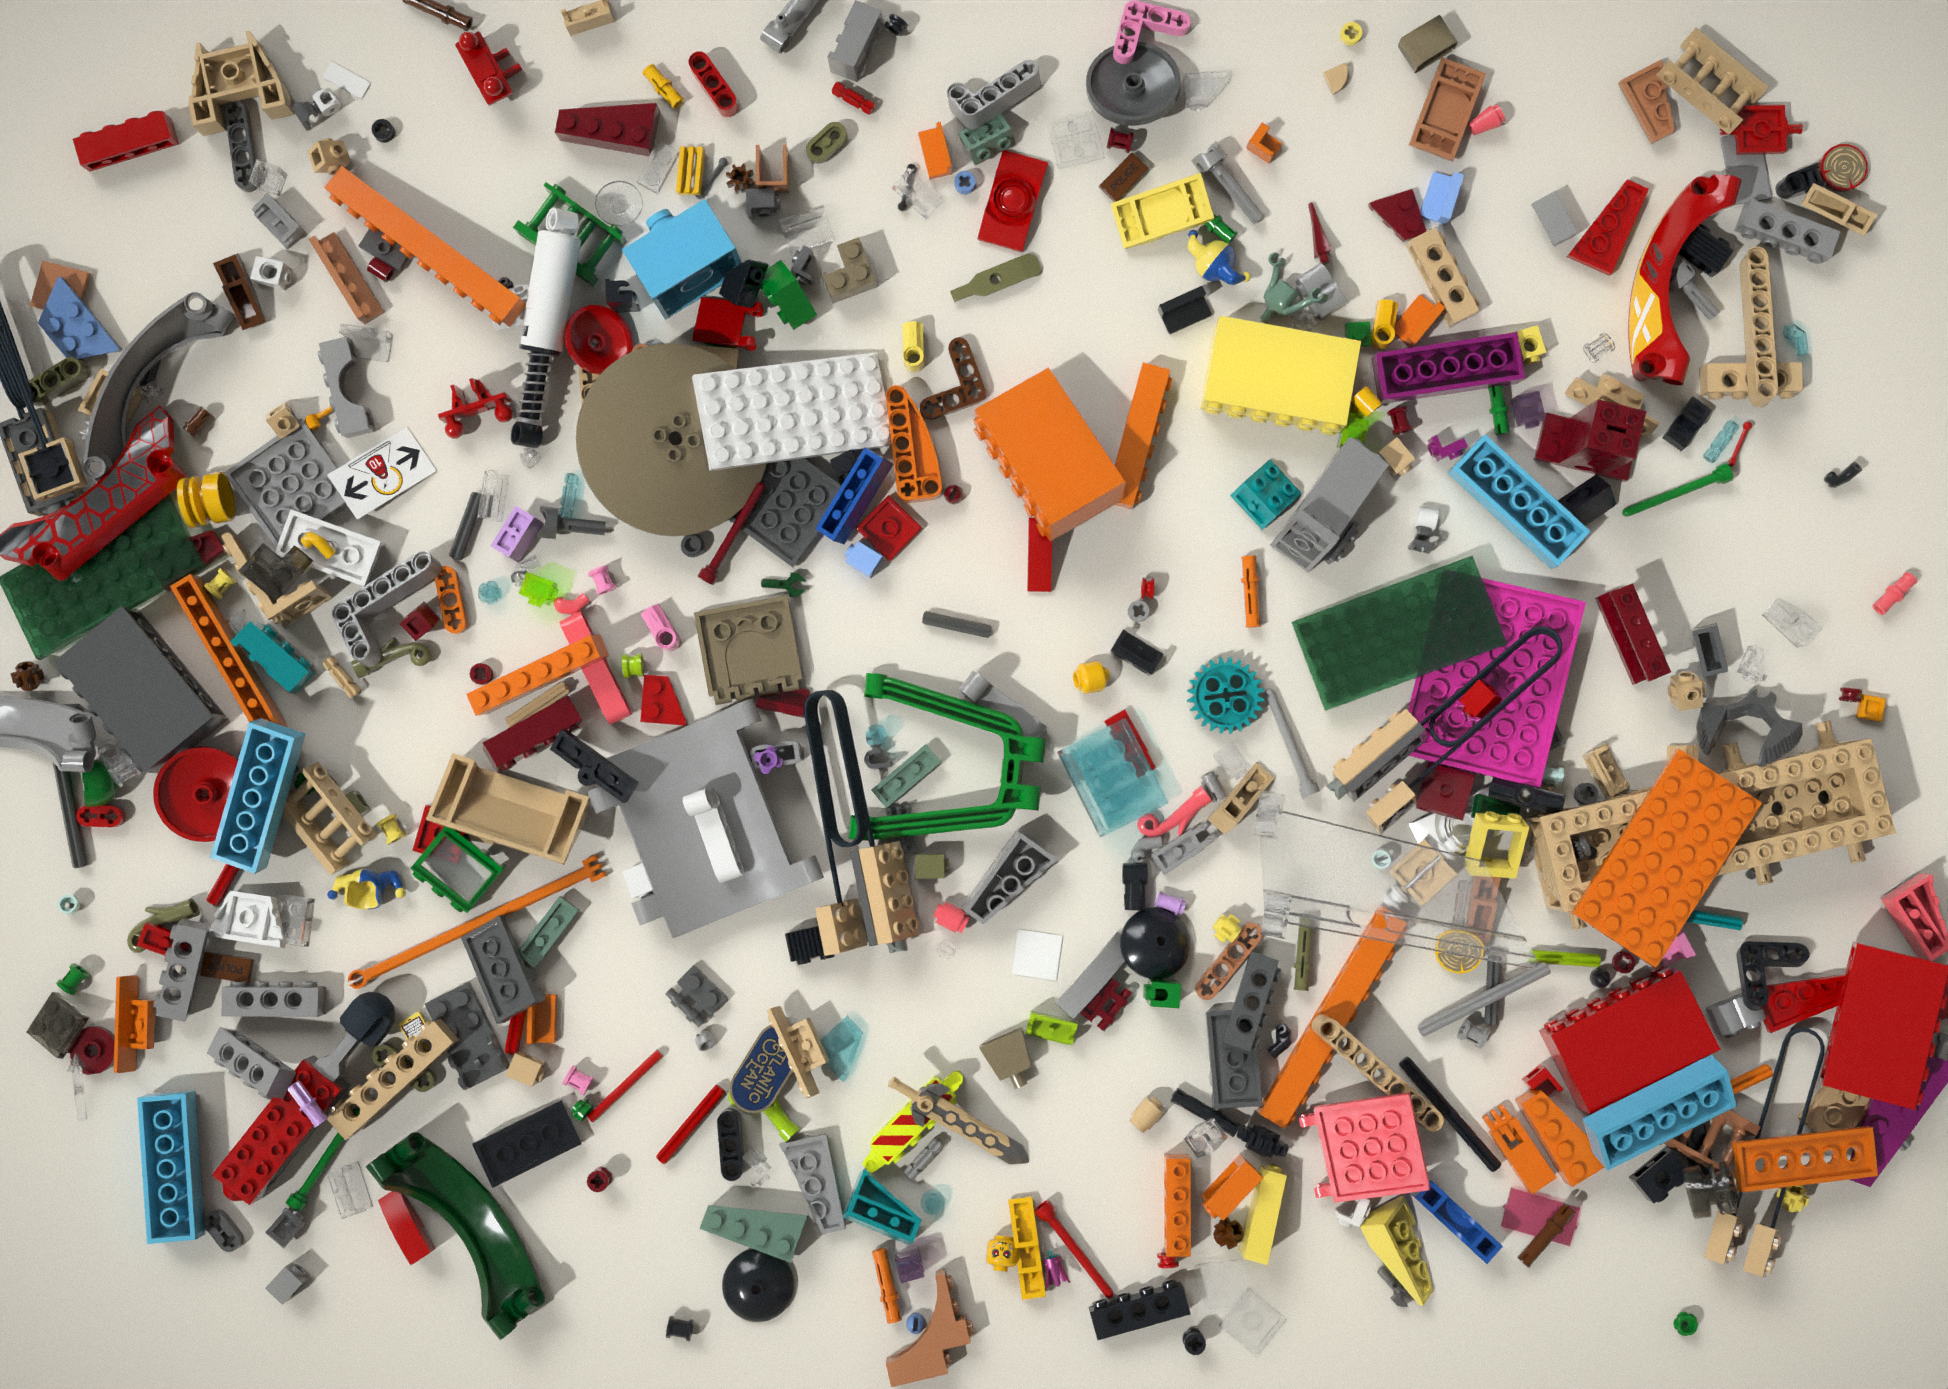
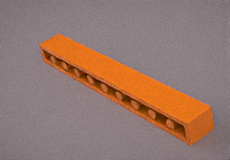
M343 166L337 170L324 187L331 194L329 199L340 207L342 204L348 207L346 211L357 220L361 216L366 220L364 225L375 233L377 230L383 233L381 237L392 246L397 243L401 246L399 251L409 259L413 256L419 260L417 264L427 272L431 269L437 274L434 277L444 285L451 283L455 286L453 288L455 293L463 299L466 296L471 298L472 302L470 304L479 311L483 312L485 309L491 314L488 317L498 325H501L503 322L508 327H511L525 309L526 303L520 297Z
M1379 906L1264 1097L1262 1101L1263 1106L1258 1107L1257 1112L1283 1129H1285L1286 1125L1290 1126L1297 1115L1295 1110L1299 1104L1303 1105L1309 1095L1307 1090L1311 1084H1316L1321 1076L1320 1068L1323 1063L1327 1064L1334 1053L1332 1048L1314 1033L1312 1021L1316 1016L1323 1014L1334 1019L1344 1028L1348 1022H1353L1358 1014L1356 1008L1360 1001L1364 1002L1370 994L1371 990L1368 988L1372 981L1376 982L1383 971L1381 966L1384 961H1389L1394 954L1395 948L1393 946L1397 939L1401 940L1406 934L1407 928L1405 926L1408 923L1407 921L1384 907ZM1329 1022L1323 1025V1033L1328 1031L1330 1027Z

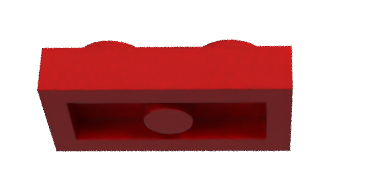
M146 922L136 946L165 956L168 947L172 948L174 939H170L171 930ZM182 942L181 948L188 951L190 944Z

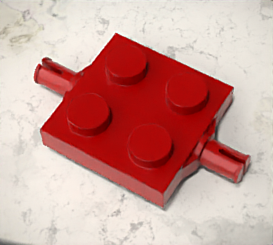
M1785 105L1743 106L1737 114L1743 121L1730 134H1727L1720 128V135H1734L1736 155L1784 154L1787 151L1786 139L1788 134H1801L1803 125L1788 124L1785 117Z

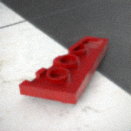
M1627 179L1570 251L1567 258L1610 276L1649 188Z
M1845 974L1767 985L1768 1002L1762 1008L1766 1016L1763 1022L1767 1032L1773 1033L1836 1007Z

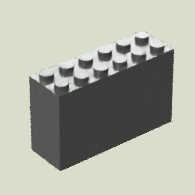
M121 606L54 661L59 667L57 670L60 675L66 680L69 679L74 685L72 687L74 692L88 702L89 705L87 707L90 712L101 718L104 722L102 724L104 729L109 734H114L119 740L117 744L120 749L132 756L134 766L141 772L159 773L162 766L171 757L185 749L195 747L228 720L227 716L140 610Z

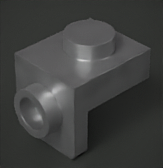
M803 245L801 251L797 250L792 259L794 264L791 268V273L801 285L806 286L808 283L813 286L815 283L814 277L805 271L814 254L812 249Z
M285 1208L265 1234L284 1249L304 1226L302 1221L304 1217L294 1209L290 1211Z

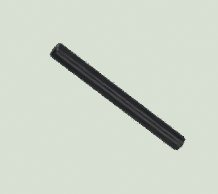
M1408 1056L1403 1058L1399 1066L1491 1172L1498 1170L1501 1167V1162L1413 1060Z

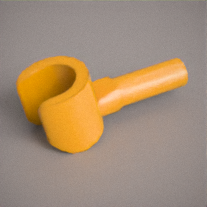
M331 406L317 414L308 415L305 419L308 428L312 431L321 427L319 420L333 411Z

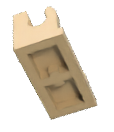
M600 0L566 11V9L561 10L565 27L570 36L615 22L608 0Z
M1607 743L1582 755L1604 797H1612L1630 787L1614 760Z

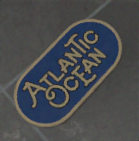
M771 1025L761 1031L730 1083L732 1101L739 1109L747 1113H760L771 1107L793 1072L789 1067V1059L785 1051L779 1045V1037L775 1028Z

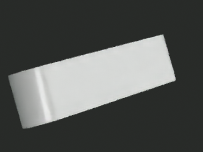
M708 787L683 796L685 810L690 817L695 816L718 881L724 883L743 876V864L716 790L713 787Z

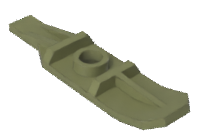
M1029 253L977 273L968 284L951 290L950 293L954 302L973 295L987 296L1038 276L1041 265L1038 258ZM993 276L1000 278L998 284L992 283L991 279Z

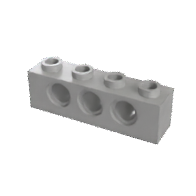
M1750 199L1743 205L1734 230L1741 233L1740 235L1746 239L1763 241L1765 246L1782 248L1789 255H1801L1806 257L1809 262L1815 264L1824 263L1832 257L1841 232L1754 199ZM1760 221L1766 222L1768 230L1762 228ZM1783 229L1790 233V238L1784 236ZM1805 237L1812 241V246L1805 242Z
M182 918L177 925H173L170 933V939H174L172 948L168 947L164 962H168L167 969L162 971L159 984L163 986L161 994L157 993L153 1006L157 1008L156 1016L183 1022L188 1018L211 924ZM181 943H189L192 946V950H183ZM175 966H184L186 968L187 973H178L175 969ZM170 988L179 989L181 996H173L170 993Z
M232 981L230 986L222 987L221 1016L319 1017L325 1015V986H317V982H302V986H293L292 981L278 982V986H269V981L254 982V986H245L246 982ZM248 992L254 997L252 1005L246 1001V994ZM271 993L277 995L278 1001L276 1005L270 1002L269 997ZM295 993L301 995L302 1002L300 1005H297L293 1000Z
M219 1027L207 1051V1054L215 1059V1064L228 1068L229 1074L242 1078L244 1080L243 1084L257 1089L261 1097L269 1100L273 1097L284 1098L296 1074V1071L237 1030Z

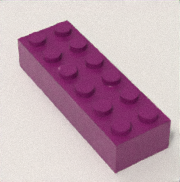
M1517 332L1379 352L1371 358L1377 398L1382 404L1487 389L1490 387L1494 388V386L1519 384L1525 379Z

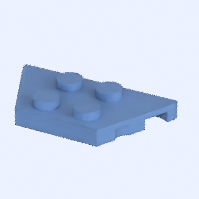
M61 276L57 278L38 324L66 358L73 357L81 360L83 358L120 352L122 350L121 347L65 278Z

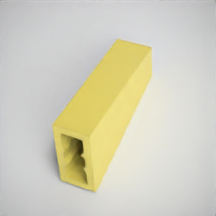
M1268 1163L1267 1167L1260 1166L1259 1173L1263 1179L1254 1188L1243 1229V1236L1241 1237L1243 1241L1240 1242L1238 1248L1244 1259L1268 1265L1287 1175L1281 1171L1282 1167L1270 1163Z

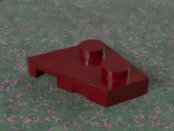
M1413 189L1368 204L1371 211L1374 210L1383 219L1382 222L1388 228L1393 229L1395 235L1402 242L1409 241L1427 232Z

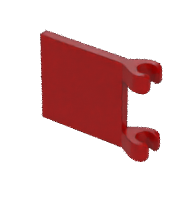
M701 297L692 341L755 351L757 346L755 338L753 336L741 337L746 314L755 317L763 316L764 309L762 308V303L755 302L753 308L734 305L728 300Z

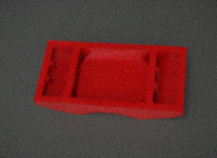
M1003 150L977 240L1023 252L1048 162Z

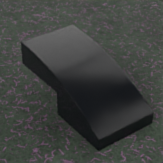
M1692 396L1662 438L1678 450H1684L1695 432L1701 428L1712 409Z

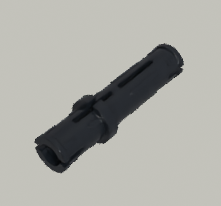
M1179 1088L1175 1090L1170 1099L1171 1102L1208 1122L1212 1128L1217 1127L1232 1137L1239 1130L1238 1127L1241 1124L1222 1114L1223 1111L1209 1107Z

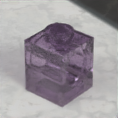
M1539 391L1518 395L1510 400L1517 427L1525 426V429L1540 426L1539 422L1546 418Z
M919 1248L895 1255V1263L901 1283L925 1276Z

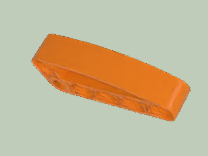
M899 385L891 386L886 392V402L898 496L905 503L936 500L942 494V482L936 452L929 431L907 391ZM894 393H901L904 396L903 400L899 403L892 402L890 398ZM903 416L906 418V423L903 426H896L893 423L894 418ZM900 439L907 440L909 442L908 448L904 450L898 449L896 447L897 441ZM904 462L910 463L912 465L911 471L908 473L900 472V464ZM928 483L937 484V492L934 494L927 493L925 491L926 485ZM905 486L915 489V491L911 492V496H906L905 493H902L906 489Z

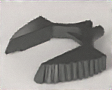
M1752 688L1742 700L1729 705L1720 706L1703 703L1696 730L1698 741H1700L1699 746L1701 750L1703 749L1702 752L1705 755H1709L1726 725V720L1730 721L1746 715L1763 719L1771 728L1761 748L1758 766L1764 767L1767 764L1776 762L1785 753L1787 754L1792 748H1795V745L1798 744L1803 735L1802 723L1784 719L1775 709L1777 696L1774 692L1770 691L1766 697H1757V688Z

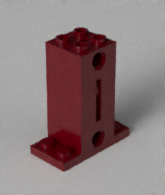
M1598 399L1571 418L1545 413L1534 460L1626 482L1629 478L1632 461L1636 458L1646 411Z

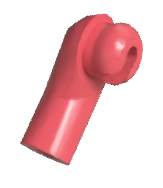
M582 593L574 601L557 597L554 600V606L556 611L561 614L573 615L591 601Z

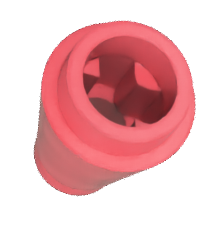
M1496 104L1493 107L1491 105L1469 122L1468 126L1475 136L1500 127L1501 123L1506 120L1502 110Z

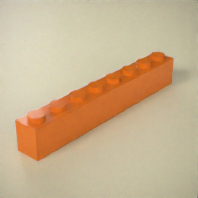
M189 574L171 585L170 588L248 721L251 722L262 718L288 727L242 647H235L230 643L235 635L211 594L204 587L201 577Z

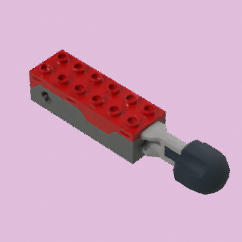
M366 992L356 997L340 1016V1024L345 1028L347 1034L331 1055H326L322 1058H317L316 1056L306 1058L294 1070L296 1074L290 1086L300 1081L312 1098L316 1097V1103L326 1116L351 1086L342 1077L346 1073V1060L361 1041L368 1046H378L391 1030L395 1022V1008L389 998L378 992ZM288 1090L284 1098L273 1097L212 1174L215 1179L222 1183L223 1193L230 1200L235 1202L244 1201L251 1205L262 1199L319 1127L318 1125L315 1128L303 1110H299L301 1107Z

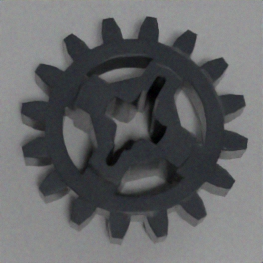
M1254 1124L1253 1128L1240 1125L1236 1135L1241 1141L1246 1142L1245 1148L1263 1157L1272 1158V1155L1283 1158L1289 1149L1288 1144L1279 1140L1280 1135L1261 1125L1257 1126Z

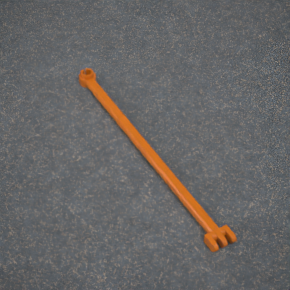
M598 854L583 860L584 867L365 970L357 969L352 971L348 976V982L356 980L358 974L362 975L364 980L362 983L356 981L350 984V986L355 989L363 988L370 980L461 938L499 915L506 917L587 878H590L591 883L606 877V871L598 875L595 873L596 870L603 868L602 863L595 866L591 864V862L599 859Z

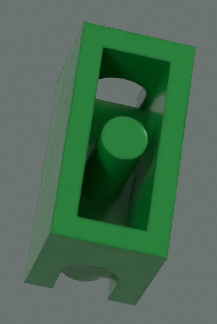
M1148 979V984L1143 985V998L1147 1000L1149 1006L1179 1009L1181 984L1177 980Z

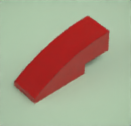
M391 1191L378 1200L387 1224L410 1265H413L436 1249L423 1229L425 1227L405 1194Z

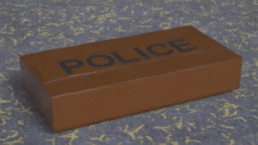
M1131 152L1099 185V188L1113 202L1119 201L1149 168Z
M204 952L200 976L250 983L254 959Z

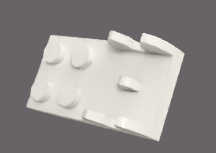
M291 509L274 554L366 586L369 584L374 565L384 543ZM312 531L325 538L336 552L326 559L315 545L306 548L301 542V538L306 535L305 533Z

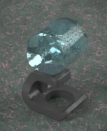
M876 724L871 725L866 731V742L872 750L866 753L864 762L870 769L889 768L892 765V761L873 764V758L883 754L881 746L887 740L886 730L883 726Z

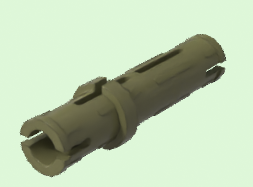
M1299 918L1296 963H1293V968H1296L1294 990L1309 991L1310 969L1313 968V965L1310 963L1314 919ZM1305 931H1306V945H1305V952H1303V948H1304V935H1305ZM1303 956H1304V957H1305V958H1304V971H1303V977H1301V973H1302V961H1303Z

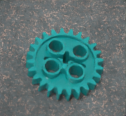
M1219 657L1217 665L1211 659L1209 660L1210 668L1201 665L1203 673L1195 671L1194 675L1198 679L1189 680V683L1194 686V689L1187 690L1188 693L1193 694V697L1188 699L1187 702L1194 703V706L1189 711H1197L1198 714L1194 719L1202 718V727L1209 723L1211 732L1218 727L1219 734H1222L1225 728H1227L1229 734H1232L1234 726L1238 731H1242L1241 724L1250 726L1248 718L1256 720L1257 716L1253 712L1262 711V708L1257 705V702L1264 701L1263 698L1258 697V694L1263 692L1264 689L1257 688V685L1262 680L1253 679L1257 672L1249 673V664L1243 668L1240 667V659L1233 664L1232 657H1229L1226 663H1224L1222 657ZM1232 676H1238L1241 679V686L1238 689L1233 688L1229 683ZM1208 679H1214L1218 683V688L1215 692H1211L1206 688ZM1224 689H1226L1227 693L1246 691V695L1230 697L1227 699V702H1225L1224 698L1205 700L1204 698L1209 695L1221 694ZM1236 699L1242 700L1245 704L1242 712H1237L1233 708V702ZM1213 702L1221 706V713L1218 716L1211 714L1209 706Z

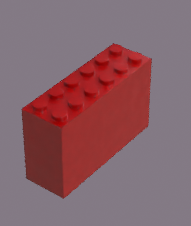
M1853 942L1819 1082L1823 1086L1915 1110L1916 1105H1921L1924 1093L1920 1090L1922 1081H1927L1929 1067H1926L1928 1057L1932 1058L1935 1050V1043H1932L1934 1033L1938 1034L1941 1025L1938 1013L1939 1009L1944 1010L1947 996L1943 993L1945 985L1948 986V965Z
M1664 966L1654 968L1650 971L1651 975L1645 978L1642 976L1629 981V986L1623 989L1621 987L1614 988L1608 992L1609 996L1601 1000L1600 998L1592 999L1586 1003L1587 1007L1581 1010L1578 1008L1572 1009L1565 1013V1018L1559 1021L1557 1019L1550 1020L1544 1024L1545 1028L1539 1030L1578 1109L1591 1115L1721 1050L1681 970L1672 969L1671 967L1664 968Z

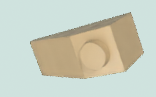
M1256 762L1207 819L1224 835L1227 834L1240 822L1274 777Z

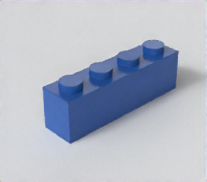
M864 448L815 529L832 541L845 545L894 464L878 453Z

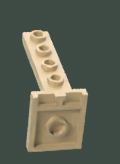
M230 533L221 535L225 542L223 548L229 556L234 557L237 562L234 564L236 570L240 575L246 577L248 581L246 586L259 599L260 602L257 604L267 620L272 619L275 624L279 625L281 623L284 628H287L333 598L328 589L311 580L301 583L296 591L283 595L276 600L241 540L233 537Z

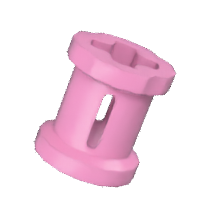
M608 565L598 567L588 573L589 577L593 578L597 587V595L608 593L617 588L608 573Z
M573 1065L562 1084L565 1086L570 1085L584 1096L594 1077L583 1074Z

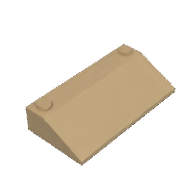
M452 753L426 820L565 865L583 828L591 807V801L588 796L566 790L565 794L558 793L478 767L475 760Z

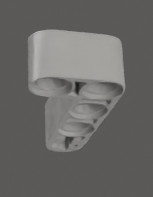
M1025 60L974 94L963 83H953L947 89L950 110L966 128L977 129L1039 88V66L1033 60Z
M974 670L959 688V691L975 704L1014 717L1020 723L1024 736L1040 738L1047 728L1042 722L992 686L989 681Z

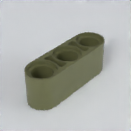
M68 357L29 380L32 391L36 389L38 391L33 405L43 406L85 381L90 374L89 366L78 359ZM78 365L77 373L72 375V368ZM57 377L58 383L55 387H52V380Z

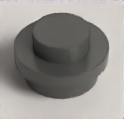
M697 534L687 535L681 541V550L688 557H698L704 551V541Z

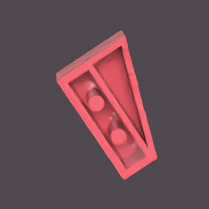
M1920 873L1880 899L1917 957L1933 961L1948 951V933L1944 919L1941 918L1938 906L1940 904L1939 898L1935 895L1932 883L1934 882L1933 875Z

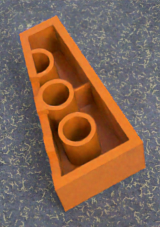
M1535 1088L1515 1099L1566 1184L1573 1187L1605 1168L1592 1153L1588 1136L1543 1091Z

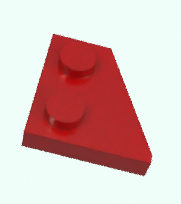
M644 675L640 722L687 726V720L683 715L679 700L675 695L673 685L668 676Z

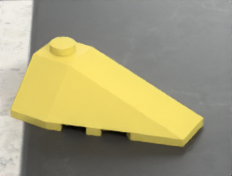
M1400 1196L1371 1211L1360 1227L1372 1250L1419 1305H1424L1433 1292L1427 1264L1421 1260L1419 1247L1422 1246L1421 1240L1415 1237L1413 1225H1416L1415 1217L1405 1196Z

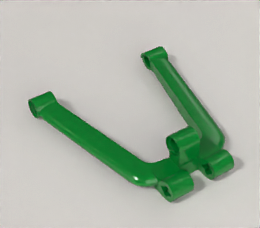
M866 673L864 697L890 699L995 733L1002 738L1004 745V759H1002L1000 778L1001 786L998 798L994 803L984 806L869 817L874 840L993 828L1009 822L1016 808L1039 811L1041 787L1021 785L1024 761L1044 763L1045 738L1024 736L1020 723L1006 713L896 678L887 677L884 674ZM851 815L848 839H855L857 823L855 815ZM867 832L863 839L864 841H869Z

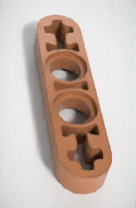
M1252 922L1244 924L1236 939L1232 943L1229 942L1205 971L1195 985L1196 994L1203 1000L1214 998L1261 941L1263 931L1259 925ZM1255 927L1257 929L1255 931L1257 937L1255 939L1249 938L1246 943L1250 944V947L1247 949L1243 943L1237 940L1239 937L1244 940L1248 935L1246 929H1253ZM1240 945L1242 947L1243 954L1240 958L1235 959L1231 957L1230 949L1232 946ZM1218 964H1225L1228 968V973L1224 977H1218L1215 974V967ZM1211 974L1213 978L1220 981V983L1217 986V984L1213 982V984L1210 986L1212 992L1210 994L1205 993L1204 995H1202L1201 992L1203 989L1200 986L1203 983L1207 985L1211 981L1210 978H1207V976Z

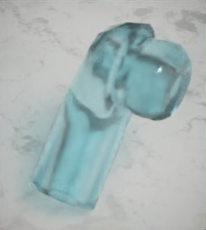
M1794 324L1786 325L1783 328V335L1795 344L1796 356L1809 354L1806 332Z

